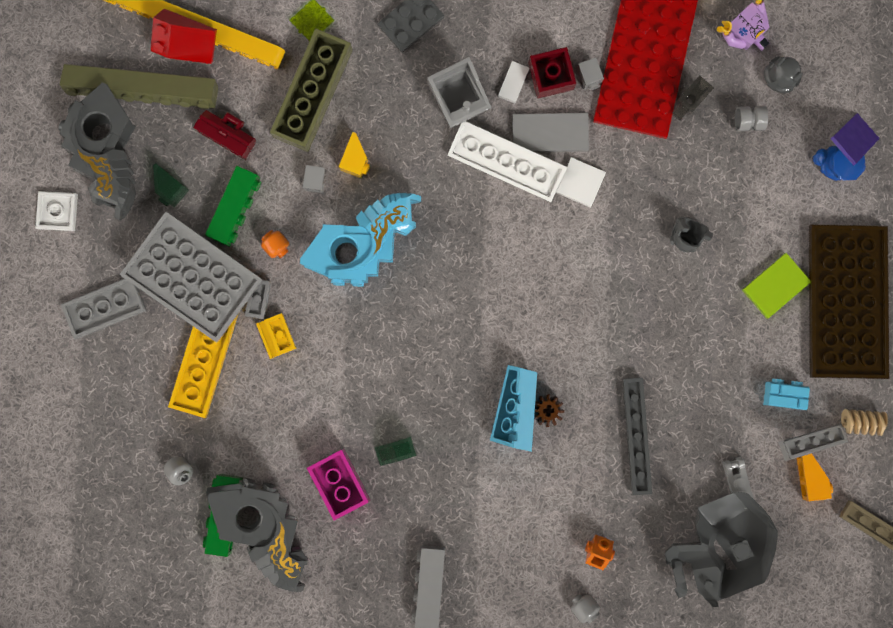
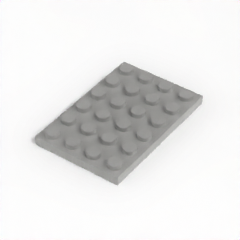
M168 212L163 214L120 273L123 278L216 343L221 339L263 280Z

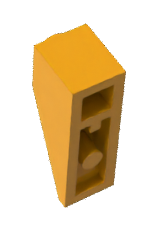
M813 454L798 457L797 465L802 499L806 501L832 499V483Z

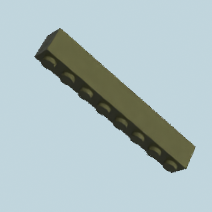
M68 64L63 66L59 84L64 92L70 96H87L103 82L109 86L116 99H123L128 102H133L134 100L142 101L148 104L152 102L163 105L176 104L182 107L197 106L202 109L215 108L218 95L216 80L211 78Z

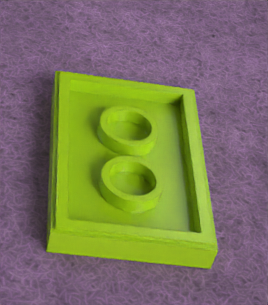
M784 253L744 287L742 291L764 317L769 319L810 284V279L790 256Z

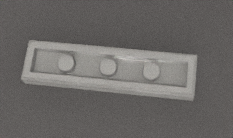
M841 423L780 441L779 445L785 461L846 443L848 439Z

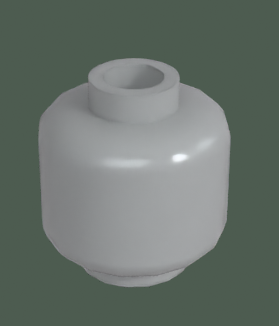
M177 456L167 461L164 466V474L173 485L179 486L191 479L193 468L186 459Z
M579 594L572 600L574 605L571 607V612L581 623L587 622L589 625L600 615V606L590 594L584 596Z

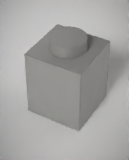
M597 58L578 64L576 70L583 89L595 90L599 88L604 77Z

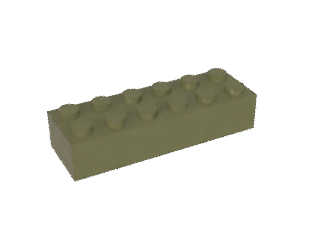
M315 28L271 128L270 134L273 138L309 152L353 51L350 42Z

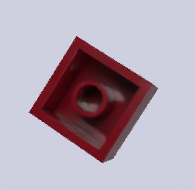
M567 47L529 57L528 65L537 99L574 90L576 80Z

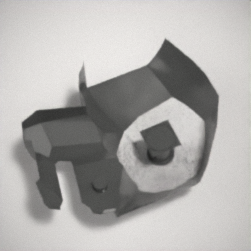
M734 492L698 507L696 530L700 542L673 543L665 551L666 564H669L673 570L676 582L674 590L678 599L687 596L688 589L682 568L683 562H687L692 566L698 592L712 607H719V600L765 583L775 556L778 531L771 517L748 493ZM715 540H717L737 569H726V564L716 553L714 547Z

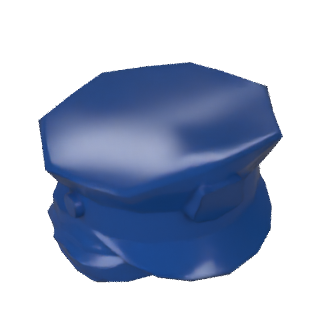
M830 146L826 150L819 149L813 156V162L820 166L821 173L835 181L857 180L866 168L865 155L853 166L837 146Z

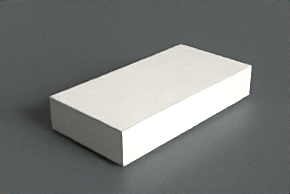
M512 61L498 97L516 103L529 67Z

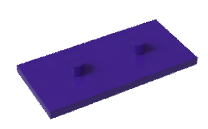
M857 113L830 139L854 166L880 138Z

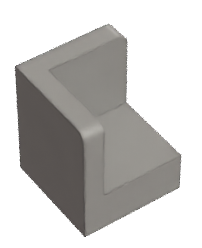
M306 165L302 188L305 191L324 194L325 186L323 181L325 169L323 167Z

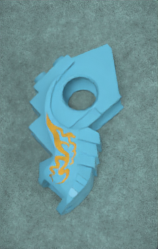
M412 193L388 194L380 201L377 199L372 206H368L364 213L361 210L356 216L359 226L323 224L321 231L300 258V264L304 265L307 269L327 276L335 286H345V283H350L355 287H364V283H368V277H378L380 262L393 263L395 233L407 236L416 228V222L412 221L411 204L420 203L421 196ZM342 243H351L358 250L355 259L350 263L342 264L336 259V249Z

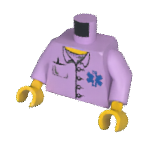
M754 0L756 2H752L732 22L722 21L724 27H717V31L723 33L722 35L729 46L747 50L752 44H755L762 51L770 44L763 36L770 28L764 0Z

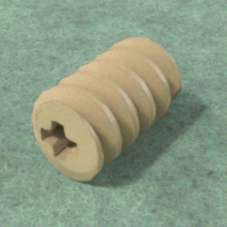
M844 409L841 414V423L847 434H851L853 429L854 434H859L861 430L862 435H866L867 432L870 435H874L876 432L878 436H882L888 424V416L886 412L849 411Z

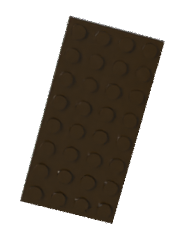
M809 225L810 378L889 379L888 226Z

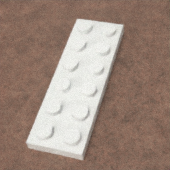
M467 121L461 123L448 153V156L549 202L552 201L567 169L565 165Z

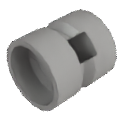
M738 106L736 108V131H749L750 129L755 131L766 130L768 125V110L766 106H755L752 109L749 106Z

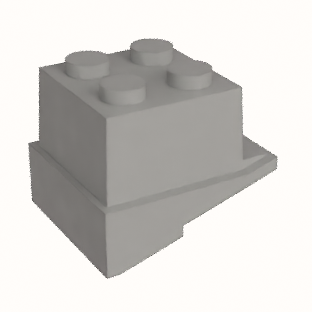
M469 57L427 77L428 85L450 128L492 108Z

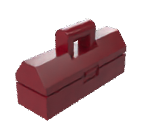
M205 110L193 128L198 133L246 160L251 152L250 150L255 145L256 139L241 130L244 121L229 112L221 119ZM229 121L232 124L236 125V127L233 129L226 124Z

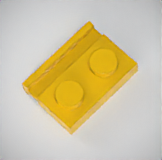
M283 313L256 323L270 359L297 349Z

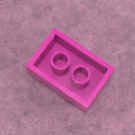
M344 448L307 468L333 521L367 504L371 500Z

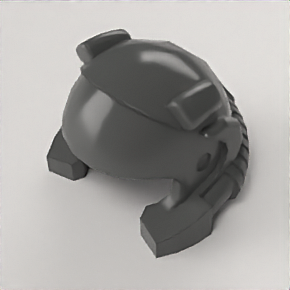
M775 57L764 69V78L767 86L779 93L793 91L794 87H797L801 81V66L792 57Z
M678 217L672 229L670 242L671 245L675 244L680 251L695 252L704 239L707 241L711 240L713 233L709 232V227L695 219Z

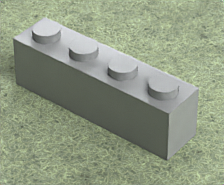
M422 545L421 550H417V562H420V570H416L415 582H419L418 590L414 589L413 602H417V608L412 610V621L415 622V628H439L445 547Z

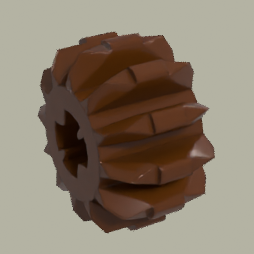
M550 394L546 395V401L543 396H539L541 403L535 401V405L538 406V409L535 408V412H538V414L534 415V419L541 417L538 424L541 425L545 420V427H549L550 420L554 426L557 425L555 418L561 421L562 417L558 413H564L563 409H558L563 403L558 402L555 404L558 399L556 396L550 401ZM547 405H550L549 408L553 410L549 413V416H545L546 413H543V409H546Z

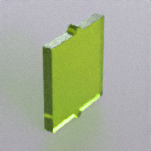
M311 0L289 21L298 29V33H302L310 42L315 28L324 31L334 22V19L326 12L325 7L322 8L315 0Z

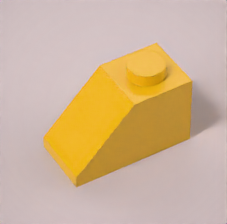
M352 132L339 164V169L345 173L362 178L363 174H367L370 164H368V159L357 134Z

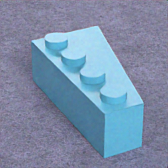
M508 365L490 441L532 452L537 372Z

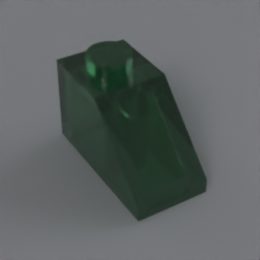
M155 163L153 165L155 193L160 196L158 200L167 207L170 204L175 208L189 190Z
M412 436L375 447L380 466L417 455Z

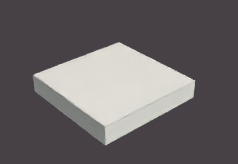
M571 157L556 193L591 208L606 172Z
M38 191L35 229L75 231L78 194Z

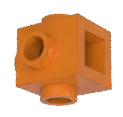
M595 535L592 541L589 540L586 544L585 552H587L585 564L604 571L614 557L615 550H612L614 541Z

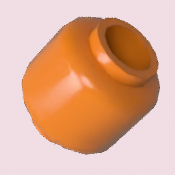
M271 230L262 237L261 247L271 258L278 256L281 259L289 252L287 249L289 241L280 231Z

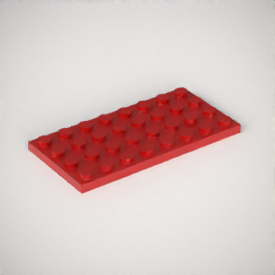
M698 0L620 1L604 70V80L601 84L594 114V123L667 139Z

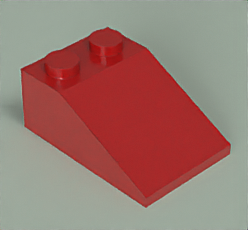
M163 9L153 17L151 52L170 59L212 64L217 29Z

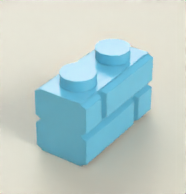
M772 379V382L765 383L763 405L807 410L810 388L803 386V382L791 381L790 385L784 384V380Z

